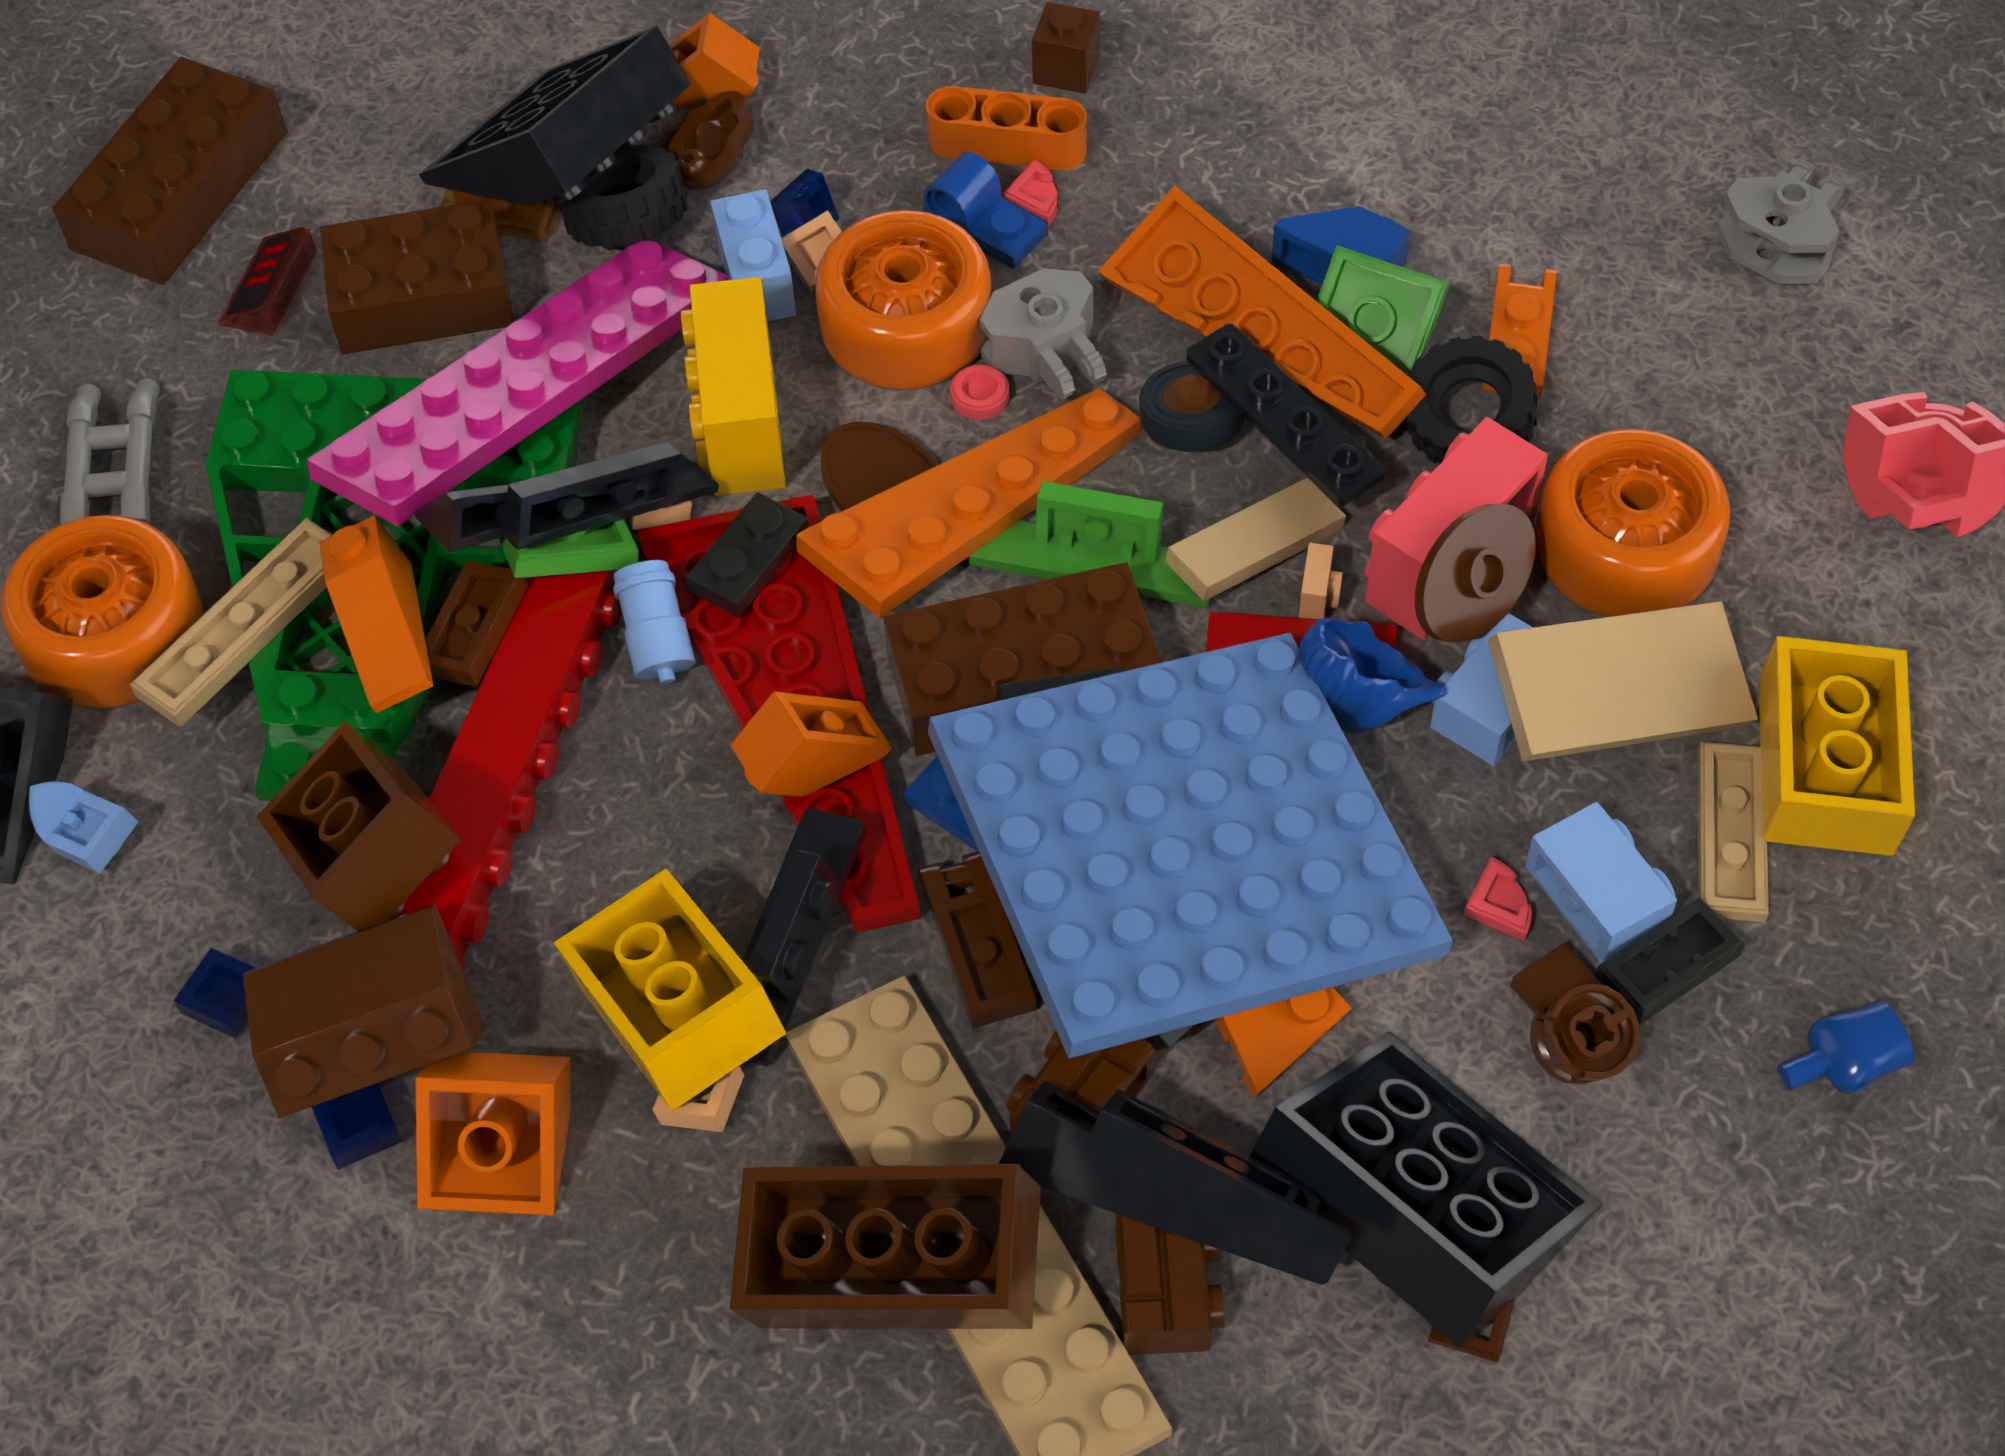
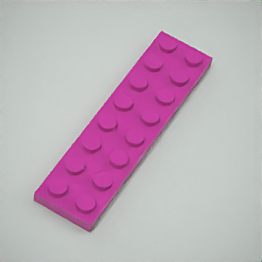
M650 239L636 242L308 458L307 464L310 479L390 523L399 526L414 516L417 509L446 494L682 330L681 310L692 309L691 284L727 281L729 276Z

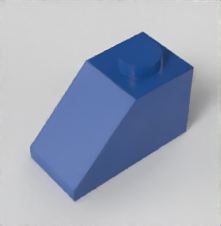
M1361 206L1280 218L1274 225L1271 261L1320 285L1323 284L1336 245L1404 267L1410 230L1398 225L1390 218L1382 217Z

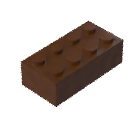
M181 56L52 207L69 249L164 286L288 133L274 89Z
M1128 562L883 616L887 656L916 756L936 752L928 735L930 717L995 702L998 685L1117 667L1122 668L1124 672L1162 663Z
M1018 1164L743 1168L730 1310L756 1327L768 1329H1032L1041 1187Z

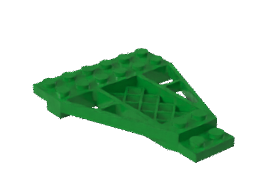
M253 370L230 371L205 464L232 587L245 576L243 569L244 561H261L285 537L236 535L226 489L306 493L298 525L305 518H308L323 529L327 523L335 532L345 526L336 518V515L355 503L311 480L307 459L422 384L428 378ZM584 398L447 493L509 485L576 466L578 457L575 446ZM374 513L369 516L375 515L383 526L386 525L398 538L395 542L405 554L410 551L422 564L421 567L413 571L416 588H418L417 596L425 639L438 616L447 573L461 571L466 561L510 568L503 548L466 547L448 552L422 524L407 533L401 525L396 526ZM429 538L425 552L419 544ZM327 588L249 661L260 718L267 734L254 790L258 800L271 801L345 720L394 759L397 750L414 728L417 712L440 681V679L432 678L433 687L376 714L369 704L352 655L348 657L336 643L337 640L345 636L339 620L324 630L311 616L332 602ZM303 621L315 636L296 648ZM325 648L339 661V664L327 672L302 671L299 665Z

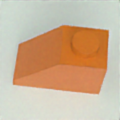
M710 12L669 44L691 83L687 89L674 99L678 105L676 109L695 110L702 107L711 98L729 91L743 94L746 100L758 84L759 74L757 73L760 47Z
M776 691L770 695L730 744L744 767L746 779L760 793L805 797L884 758L892 749L862 702Z

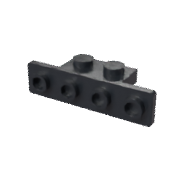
M1225 324L1187 348L1186 361L1337 506L1343 507L1384 480L1385 467L1233 324Z
M807 808L801 817L742 959L744 964L761 983L784 1029L787 1027L805 980L811 971L814 958L829 921L836 910L839 897L866 833V828L860 820L815 808ZM782 1037L747 1061L765 1067L769 1066L773 1061Z

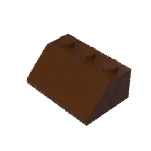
M435 903L243 974L252 1055L279 1118L470 1050L486 1028Z

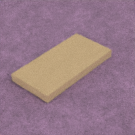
M1722 601L1498 632L1488 640L1522 762L1730 730L1751 725L1758 720Z

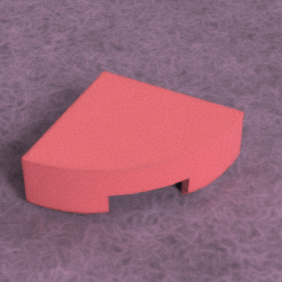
M1034 159L1002 193V198L1047 222L1048 227L1057 214L1058 191L1052 180V174L1046 166Z
M1490 857L1465 907L1464 916L1525 942L1531 923L1532 910L1525 892L1517 882V876L1513 870L1501 861Z

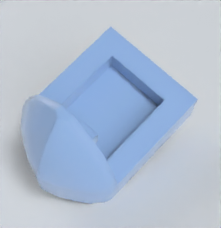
M50 781L30 786V816L34 829L42 841L57 854L99 874L111 858L120 850L123 842L139 822L125 808L84 791L71 783Z

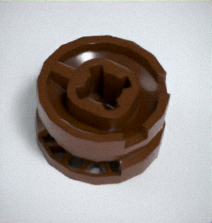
M1585 984L1552 995L1538 1007L1531 1022L1530 1043L1537 1062L1548 1075L1563 1083L1584 1085L1618 1075L1632 1063L1639 1048L1640 1026L1633 1007L1622 994L1605 985ZM1548 1006L1549 1010L1546 1016H1542L1544 1008Z

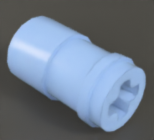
M648 560L625 566L613 575L615 582L613 591L615 598L620 602L626 627L624 636L634 677L639 680L659 677L660 684L672 683L676 680L674 673L686 671L695 665V657L686 621L680 614L674 590L676 584L674 574L670 571L668 563L664 560Z

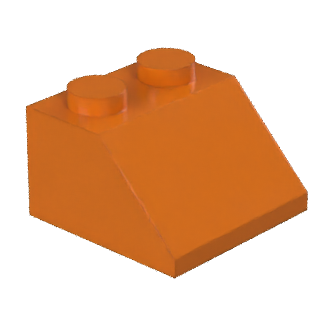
M462 1052L424 1066L415 1077L417 1209L554 1216L571 1114V1057Z

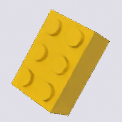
M761 277L691 284L692 309L681 310V322L685 346L695 345V348L687 349L688 356H685V368L689 393L699 392V394H691L692 403H689L693 440L705 439L695 442L698 466L719 484L718 492L714 493V496L786 488Z
M1777 636L1759 677L1764 840L1773 843L1894 856L1915 817L1907 650Z
M667 868L553 942L583 994L671 1111H674L787 1034L761 983Z

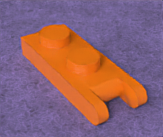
M1499 263L1489 340L1497 339L1502 341L1507 348L1515 349L1522 355V361L1525 365L1529 364L1533 372L1537 397H1541L1544 386L1557 270L1545 269L1541 286L1510 282L1512 275L1511 265ZM1483 382V390L1495 391L1494 388Z

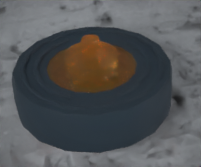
M1187 361L1177 362L1159 369L1146 380L1139 395L1140 417L1143 429L1151 440L1167 449L1192 452L1209 450L1225 444L1239 433L1246 419Z

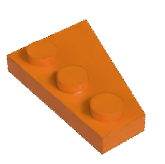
M1333 987L1220 1017L1215 1022L1225 1044L1230 1042L1244 1073L1241 1079L1254 1098L1352 1008Z

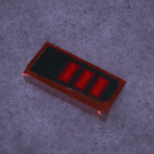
M299 227L263 237L218 321L219 325L269 336L274 335L317 252L309 228Z

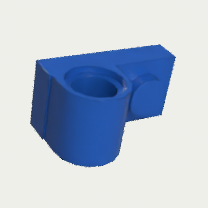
M963 152L924 190L923 212L939 215L958 224L975 239L984 253L1013 269L1048 235L1047 222L1001 197V184L996 171L984 158L975 153Z

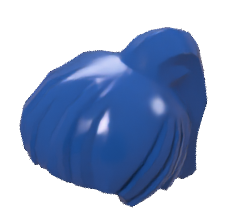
M1338 618L1318 619L1314 625L1309 627L1300 643L1299 655L1301 656L1303 669L1306 671L1308 678L1312 679L1319 686L1341 730L1345 732L1363 733L1376 729L1408 708L1433 701L1447 694V688L1444 684L1425 678L1421 668L1409 663L1390 644L1378 640L1368 622H1355Z

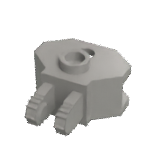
M1804 159L1800 160L1789 174L1781 170L1776 177L1737 178L1725 193L1724 201L1729 211L1718 222L1716 229L1728 257L1777 284H1816L1829 268L1840 230L1831 214V210L1834 209L1846 187V181L1834 175L1820 190L1809 185L1813 177L1814 165ZM1765 249L1776 257L1774 259H1763L1757 254V251Z
M1043 268L993 291L979 319L980 328L987 336L981 348V357L987 365L999 369L1003 374L1030 376L1036 384L1045 381L1061 400L1072 395L1075 390L1073 378L1067 370L1075 365L1092 384L1105 379L1104 377L1107 373L1102 356L1099 355L1094 345L1087 338L1093 327V286L1082 272ZM1026 293L1038 294L1029 303H1025L1020 299Z

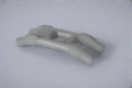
M145 378L137 383L127 405L126 419L128 423L96 426L101 392L99 388L92 384H84L79 387L76 397L70 403L67 414V426L69 429L64 491L61 494L60 501L61 525L79 518L89 517L90 502L88 498L121 495V516L134 518L150 524V496L148 491L152 429L155 427L156 403L160 393V387L155 380ZM126 448L125 471L90 474L92 451Z

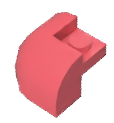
M1925 392L1900 394L1850 406L1844 437L1843 460L1849 487L1857 504L1869 519L1891 514L1909 530L1926 528L1932 524L1940 523L1958 538L1979 529L2004 506L2005 423L1987 409L1973 401L1965 406V410L1945 404L1926 403L1927 396Z

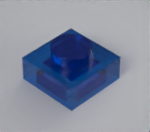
M810 169L804 170L770 201L783 237L827 210L835 222L840 219L823 173Z
M210 948L173 1001L181 1014L236 1039L248 1021L243 974L255 969V967L214 948Z
M378 1083L312 1106L337 1170L402 1142Z

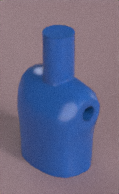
M1881 999L1857 1010L1835 1014L1815 1022L1809 1028L1807 1035L1811 1052L1779 1064L1777 1071L1788 1090L1826 1076L1838 1091L1850 1094L1867 1087L1883 1075L1912 1065L1914 1049L1900 1019L1890 1005Z

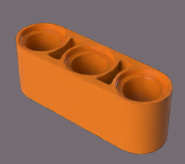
M945 86L936 89L929 95L926 101L928 144L931 150L939 156L956 159L963 152H972L981 156L989 163L1028 167L1036 159L1048 169L1069 170L1080 165L1087 155V113L1084 107L1075 100L978 88Z

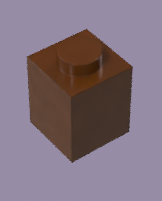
M1046 2L1032 38L1033 84L1086 94L1100 56V11Z

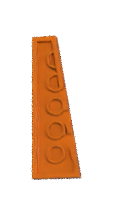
M1175 185L1098 270L1111 285L1203 337L1208 336L1225 324H1233L1307 395L1385 440L1426 396L1420 385Z
M1097 388L840 513L827 516L823 521L796 535L797 552L881 619L1033 512L1037 507V496L1042 481L1071 485L1119 451L1141 433V418L1105 391Z

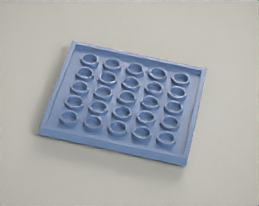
M1291 633L930 717L928 735L1068 1058L1448 955L1453 940L1319 686L1312 679L1308 678L1306 671L1303 669L1301 656L1299 655L1300 650Z

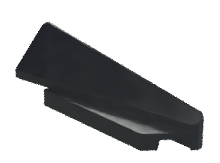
M665 441L509 485L449 492L415 511V518L448 552L505 537L519 550L718 492L719 484L670 442Z
M1044 1081L1027 1100L999 1161V1164H1018L1042 1188L1320 1285L1326 1284L1330 1280L1352 1236V1233L1347 1228H1342L1316 1214L1320 1199L1307 1185L1120 1089L1116 1090L1101 1112L1057 1086Z

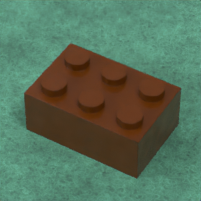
M492 198L320 226L328 313L342 355L506 328L514 322L503 243Z
M346 720L257 815V818L311 897L357 931L396 918L403 910L406 899L428 875L438 872L446 864L452 849L461 840L401 764Z

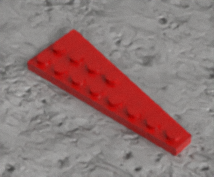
M813 494L778 501V503L808 517L809 527L820 522ZM742 509L637 530L644 559L646 561L664 560L668 563L670 571L674 574L676 581L674 590L680 614L686 621L690 640L741 730L744 729L774 691L859 701L863 703L869 712L837 584L799 554L797 548L738 618L689 592L686 576ZM882 759L805 797L779 795L796 827H798L801 817L807 808H815L860 820L865 826V836L838 900L856 933L921 919L920 906Z

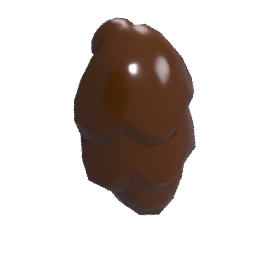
M736 91L723 92L711 98L702 107L687 113L682 120L676 135L670 141L668 153L674 154L676 161L678 160L684 186L694 190L715 186L724 181L739 165L743 158V148L754 131V119L749 115L743 94Z

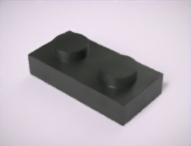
M757 492L686 576L688 591L739 618L797 548L796 535L809 528L808 517Z

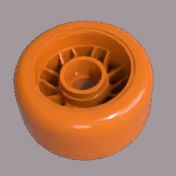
M912 210L875 214L852 224L838 234L827 247L819 262L815 279V296L819 328L824 345L842 369L864 383L890 390H916L938 385L952 379L960 370L970 366L980 354L987 338L980 328L979 319L992 295L988 261L975 239L965 229L949 219L928 212Z
M1616 429L1601 432L1572 446L1558 459L1547 477L1543 487L1535 526L1538 559L1550 582L1564 597L1584 610L1599 616L1613 617L1684 607L1703 593L1717 570L1730 524L1729 497L1724 483L1713 465L1701 453L1681 440L1663 433L1644 429Z
M98 515L79 518L59 525L37 538L19 555L9 570L4 582L0 605L5 632L24 669L32 680L46 693L72 698V705L91 709L116 708L141 701L135 697L130 684L204 615L200 593L183 555L174 542L160 530L143 521L118 515Z

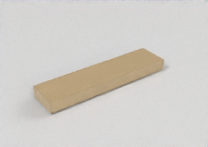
M305 518L130 684L135 697L181 728L327 588L319 542L332 536V534L308 518Z

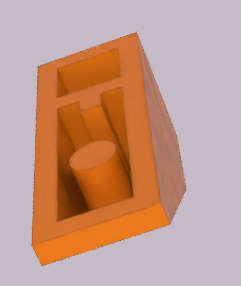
M374 515L353 526L343 527L332 536L320 541L325 583L372 709L377 714L433 687L412 563L377 517Z

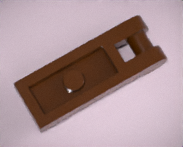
M979 851L962 855V862L940 868L938 863L919 867L920 883L927 903L930 906L972 1029L1035 1011L1036 997L1002 903ZM967 887L971 888L972 893L952 899L950 897V892Z

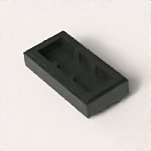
M1699 897L1597 967L1595 976L1603 985L1623 995L1633 1007L1640 1026L1740 957L1745 944Z

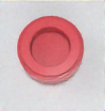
M989 365L968 366L960 370L951 381L950 394L952 405L959 414L966 418L974 420L993 418L1000 414L1008 405V379L999 369Z

